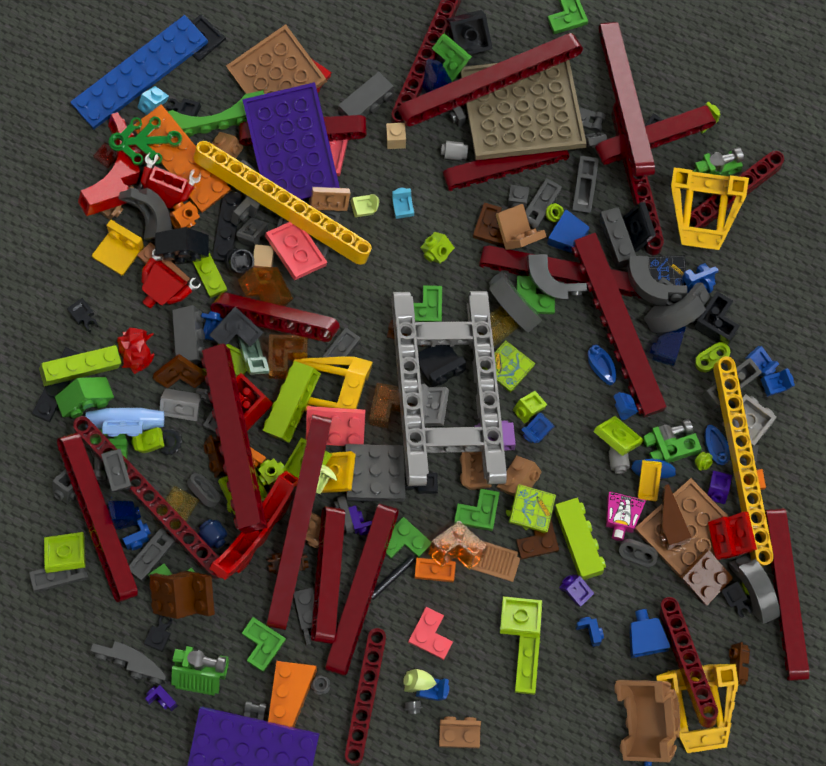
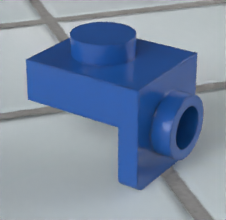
M209 311V314L202 313L201 317L206 319L203 329L205 340L215 341L210 336V333L221 323L223 318L220 317L219 313Z
M762 346L756 347L745 357L746 360L751 358L762 373L758 376L773 374L776 371L775 368L779 365L777 361L771 360Z
M788 368L760 379L767 396L787 391L795 386L793 376Z
M621 392L614 395L615 407L621 420H626L638 412L631 395Z
M539 413L527 427H523L521 430L525 433L523 435L525 439L530 443H539L555 426L542 413Z
M141 519L137 520L141 531L123 538L127 550H137L143 546V543L149 541L148 535L151 534L147 523L142 524Z
M585 617L579 619V622L576 623V630L588 628L592 647L601 644L604 634L602 628H598L597 619Z
M445 678L441 680L434 679L437 684L431 689L417 691L416 697L434 701L446 699L449 694V680Z

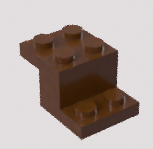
M183 571L168 576L158 573L150 575L153 614L175 619L193 614L215 615L211 575L191 571Z

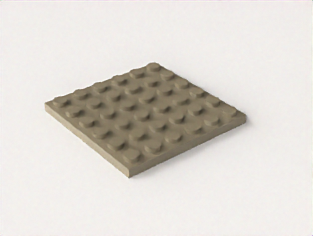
M569 60L466 103L476 160L586 148L587 143ZM497 63L466 66L460 72L461 78Z

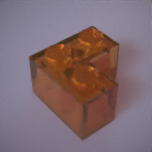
M278 267L251 268L238 280L246 296H259L261 301L286 306L293 300Z
M269 335V378L286 379L289 361L308 358V338L298 335Z
M376 383L369 425L388 429L391 412H401L399 387Z
M458 521L431 542L428 555L441 567L456 557L468 569H471L484 558L487 546L464 524Z

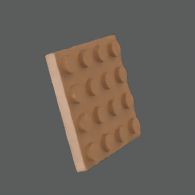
M286 24L226 65L245 94L262 90L264 94L313 82H315L316 88H319L327 82L322 72Z
M692 478L673 493L692 537L689 543L667 550L666 546L661 544L659 535L662 504L634 529L649 546L657 550L661 559L679 577L705 549L715 556L708 522L721 517H728Z

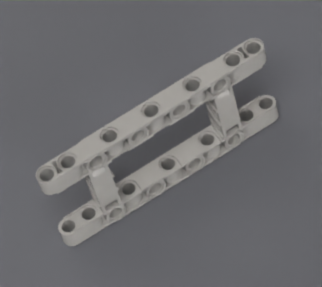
M469 291L467 303L468 322H415L413 296H411L410 292H392L394 340L407 485L426 486L427 474H429L427 453L482 452L484 479H486L487 484H506L507 472L487 291ZM417 345H431V347H435V345H450V347L454 345H469L473 348L474 383L477 386L476 404L481 427L425 428ZM407 403H412L415 407H411ZM488 437L494 438L495 441L489 440ZM410 439H416L418 443H414Z

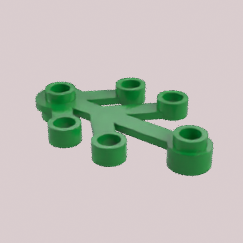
M135 117L122 133L117 132L110 136L109 146L114 151H123L132 159L134 165L140 166L144 162L143 156L139 153L136 154L128 146L136 145L146 155L150 152L149 157L151 160L157 154L160 160L154 165H160L162 163V155L156 153L148 145L169 144L171 147H178L182 143V135L178 131H171L167 136L147 137L154 129H158L161 126V120L158 117H152L148 125L136 137H129L134 130H139L142 127L141 119ZM157 120L159 123L158 125H152V122ZM135 121L140 122L138 126L133 125ZM172 138H178V141L173 143L171 141ZM121 140L122 143L120 145H116L115 141ZM140 157L141 161L135 162L134 159Z

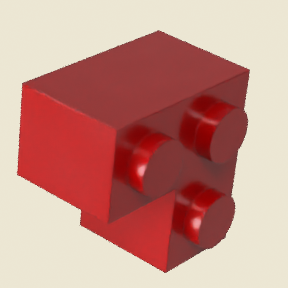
M240 373L236 380L248 431L273 403Z

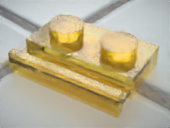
M502 306L490 314L493 346L495 347L520 327Z
M174 486L166 501L187 521L198 504L199 499ZM162 507L157 514L163 516L168 511ZM173 522L170 527L177 530L181 527V524Z

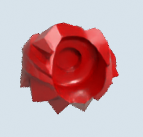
M129 328L127 332H122L123 336L117 338L119 352L124 362L122 368H130L134 374L148 368L154 358V353H150V349L145 342L154 333L147 335V331L137 328Z

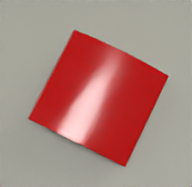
M744 511L730 517H721L708 522L717 560L757 550L749 512Z

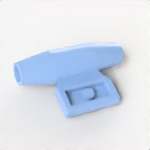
M106 408L88 411L85 415L98 429H102L103 434L108 436H118L119 434L138 436L142 434L143 430L164 427V411L146 408Z

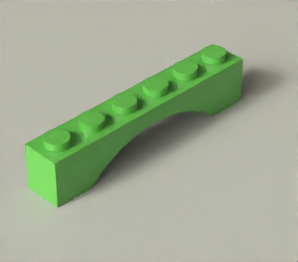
M264 91L245 94L231 108L212 116L194 117L180 114L174 110L167 112L188 137L197 133H209L215 129L224 130L230 126L247 122L242 99L263 95Z

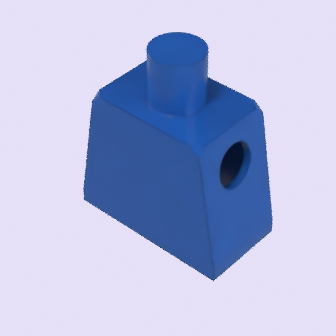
M565 210L550 234L547 244L573 254L571 247H574V240L587 236L589 226L571 212Z
M647 609L636 611L637 622H633L629 626L631 658L669 651L670 644L659 619H649Z

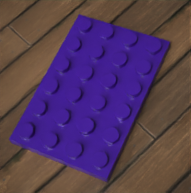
M315 82L242 99L259 174L301 200L311 198L312 187L340 188Z
M201 706L199 708L188 766H313L320 734Z

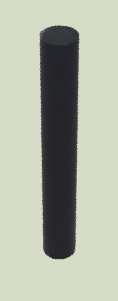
M412 555L375 587L372 600L416 561Z

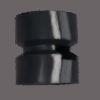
M232 249L226 253L224 263L226 268L233 273H247L254 266V257L246 249Z

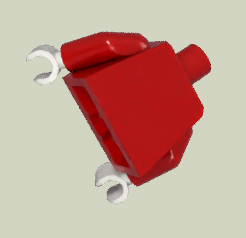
M149 152L145 157L147 166H144L141 177L143 188H149L158 194L167 208H172L174 204L188 200L195 187L193 186L194 183H198L201 179V173L197 178L192 177L194 169L191 170L188 183L187 179L156 166L152 168V165L158 160V155H155L154 160H150Z
M155 249L152 251V258H149L142 269V290L148 294L143 303L149 308H152L156 302L163 306L165 303L171 305L183 301L192 293V290L198 289L201 283L196 287L192 285V281L196 278H192L189 283L161 261L163 257L154 255Z

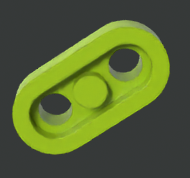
M719 342L701 352L695 360L696 368L701 372L711 371L718 360L722 357L730 356L729 346ZM717 351H721L723 356H718ZM701 361H706L708 365H702Z

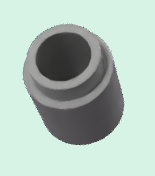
M447 140L445 144H442L441 155H444V159L458 161L467 159L468 145H464L463 142Z
M610 446L609 460L611 470L615 471L616 474L627 472L626 470L630 468L628 453L622 456Z

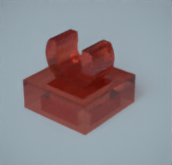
M104 143L93 157L109 168L117 159V151H114L107 143Z

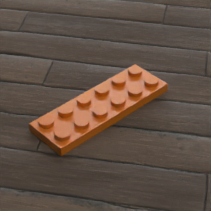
M161 104L142 118L141 129L134 131L138 135L148 125L152 117H158L161 120L160 128L154 129L147 137L167 136L171 131H178L182 135V143L178 147H171L169 144H152L148 146L156 153L162 155L161 164L168 172L187 179L188 183L191 170L194 169V174L192 175L194 178H197L201 173V179L198 183H194L193 186L195 187L189 198L200 212L203 213L228 194L231 188L225 181L195 163L193 159L196 149L195 144ZM154 120L152 125H158L159 122ZM138 121L134 126H138L140 122ZM174 137L171 141L173 143H176L178 141V138Z

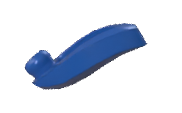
M593 345L588 350L589 364L592 370L606 384L613 385L616 380L614 363L605 350L599 345Z
M708 425L704 435L706 450L713 456L712 460L714 462L725 465L730 460L728 441L720 430L713 425Z
M644 459L646 461L662 462L660 479L676 475L675 467L668 462L660 459ZM635 460L632 464V470L640 477L642 460Z

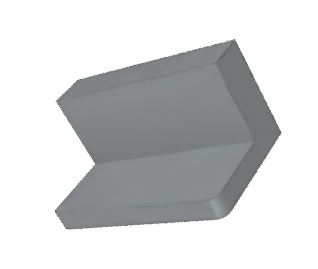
M166 388L161 396L160 411H164V416L197 421L202 400L197 393Z

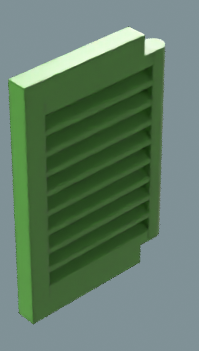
M173 666L171 685H175L176 689L215 696V693L219 694L220 674Z

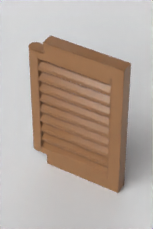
M480 541L479 545L475 544L468 569L513 582L520 558L517 557V551Z

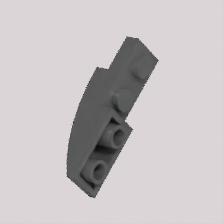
M114 641L112 648L93 643L91 653L95 655V659L104 662L106 659L113 660V664L125 667V664H127L126 670L130 677L141 680L142 677L150 679V683L155 685L167 683V678L161 669L139 651Z

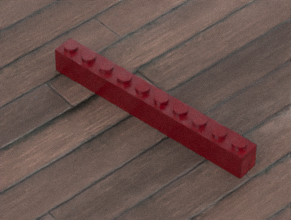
M596 233L574 240V247H571L575 258L578 257L580 272L582 275L585 274L587 278L585 282L587 283V289L593 293V304L596 310H600L602 315L599 316L603 327L606 326L609 332L607 333L608 341L615 347L614 356L617 362L620 361L622 364L621 373L624 379H628L630 384L628 390L632 397L635 396L638 414H642L643 418L664 411L667 406Z
M223 343L202 350L203 358L201 360L207 372L205 380L210 387L209 399L214 406L212 415L214 420L217 421L216 434L221 441L219 449L225 461L223 469L225 474L228 475L227 488L232 495L230 504L236 515L234 523L237 529L244 534L267 528L231 351Z

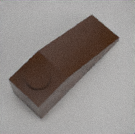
M667 484L662 493L659 539L661 544L665 545L667 550L689 543L692 537L671 488Z

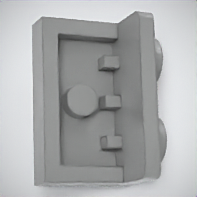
M421 384L425 426H444L449 389L447 387H428L426 384Z

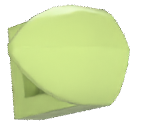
M374 194L353 197L350 200L355 217L373 215L379 207V198Z
M325 465L321 467L316 490L318 494H321L330 478L337 481L333 471Z
M419 669L407 671L403 681L405 692L428 690L437 684L429 673Z

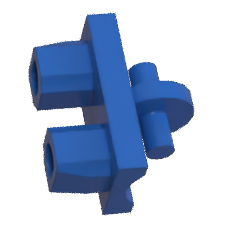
M706 263L701 264L697 267L696 272L698 274L696 275L691 269L685 271L682 279L686 283L687 293L697 282L703 283L707 292L712 293L713 286L716 284L715 274L719 271L716 266L709 268Z

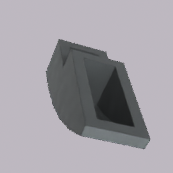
M580 156L573 211L591 213L599 158Z

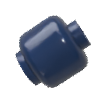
M209 519L199 527L198 535L210 548L215 547L218 549L226 543L224 539L228 533L218 520Z

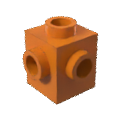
M190 201L185 204L183 202L173 206L174 211L169 213L174 229L190 228L196 224L195 220L200 217L197 207Z

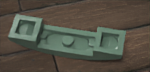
M237 335L242 359L250 375L269 373L266 357H263L259 340L257 339L250 347Z

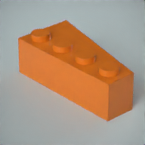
M276 662L268 722L295 727L317 672V666Z

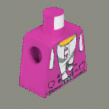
M609 491L606 527L614 529L612 539L623 541L625 531L633 533L646 500Z

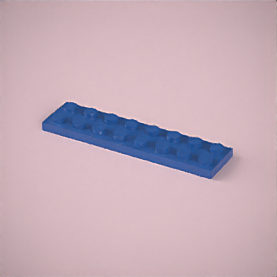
M184 15L70 103L94 130L108 120L111 114L120 111L208 43V40Z

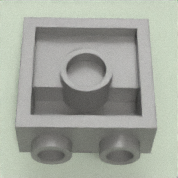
M745 394L742 400L753 448L777 417L772 410L762 407L757 399ZM733 419V426L739 428L738 421Z

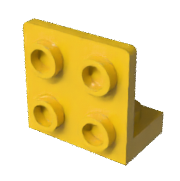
M110 220L107 224L109 233L92 254V257L123 276L137 258V254L144 248L141 237Z

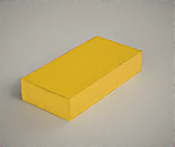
M642 460L638 499L657 501L662 462Z

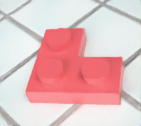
M426 607L408 643L444 660L453 644V641L436 633L444 615Z

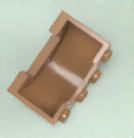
M647 680L616 681L615 693L617 694L618 701L624 700V707L627 709L626 727L629 730V735L620 744L623 760L670 762L677 749L674 741L676 738H679L680 708L676 691L670 689V682Z

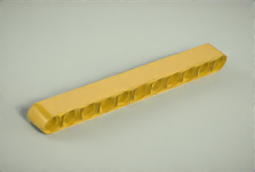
M200 141L197 144L193 157L195 163L352 262L360 265L367 262L372 249L368 241L210 142Z
M725 356L714 364V375L741 512H749L750 520L752 514L757 516V523L751 520L754 538L756 533L762 538L761 543L755 540L757 550L750 552L751 561L756 559L763 567L772 562L773 551L736 365L731 357ZM721 363L727 365L728 371L721 368ZM725 382H729L731 384V390L725 387ZM729 400L735 403V409L729 406ZM733 419L738 421L739 428L733 426ZM736 438L742 440V447L737 445ZM740 457L746 459V466L740 463ZM744 476L750 479V485L745 484ZM748 495L754 498V504L748 502ZM759 553H763L765 555V562H762L759 559Z

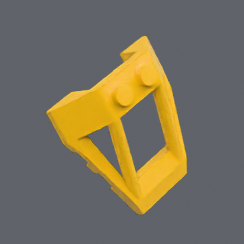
M674 167L671 190L681 245L719 250L746 198L749 178L692 172L693 170ZM680 189L686 190L683 215ZM694 191L721 195L716 230L689 227ZM728 196H736L725 223Z
M323 357L294 360L313 367L318 371L345 376L337 403L310 397L308 404L328 408L357 409L365 380L368 381L373 365L372 361L357 357ZM330 365H349V368L345 369Z
M710 664L702 666L718 707V716L716 721L717 727L700 730H688L681 690H687L680 669L671 670L656 676L657 681L670 682V689L676 691L680 708L679 739L687 753L727 747L732 711L735 706L734 700L738 689L736 664ZM696 677L691 678L693 681H699ZM727 686L723 718L718 687Z

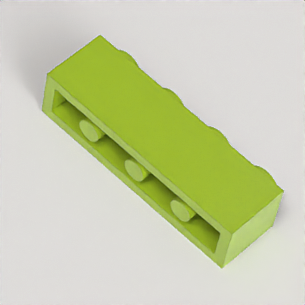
M115 345L41 363L39 370L43 385L48 386L117 369L121 365V360Z
M294 361L288 370L285 383L280 388V394L272 405L270 416L264 423L263 431L290 443L321 375L320 372L313 367Z
M577 497L555 504L554 510L578 576L586 580L602 575L604 568H606L605 561L602 556L599 557L597 551L599 550V545L596 538H592V526L590 521L585 519L584 514H586L583 503H579Z

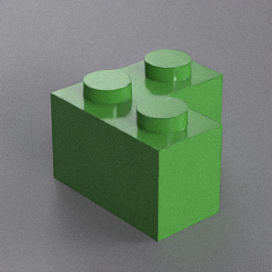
M106 377L76 378L55 396L62 417L71 418L80 417L82 412L90 407H106L108 402L114 398Z

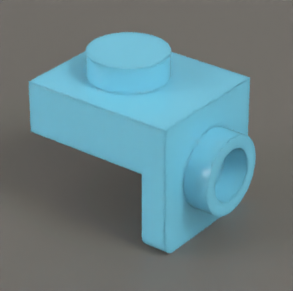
M154 86L141 95L138 109L148 115L159 105H163L169 96Z
M398 188L392 191L396 219L414 216L411 189Z

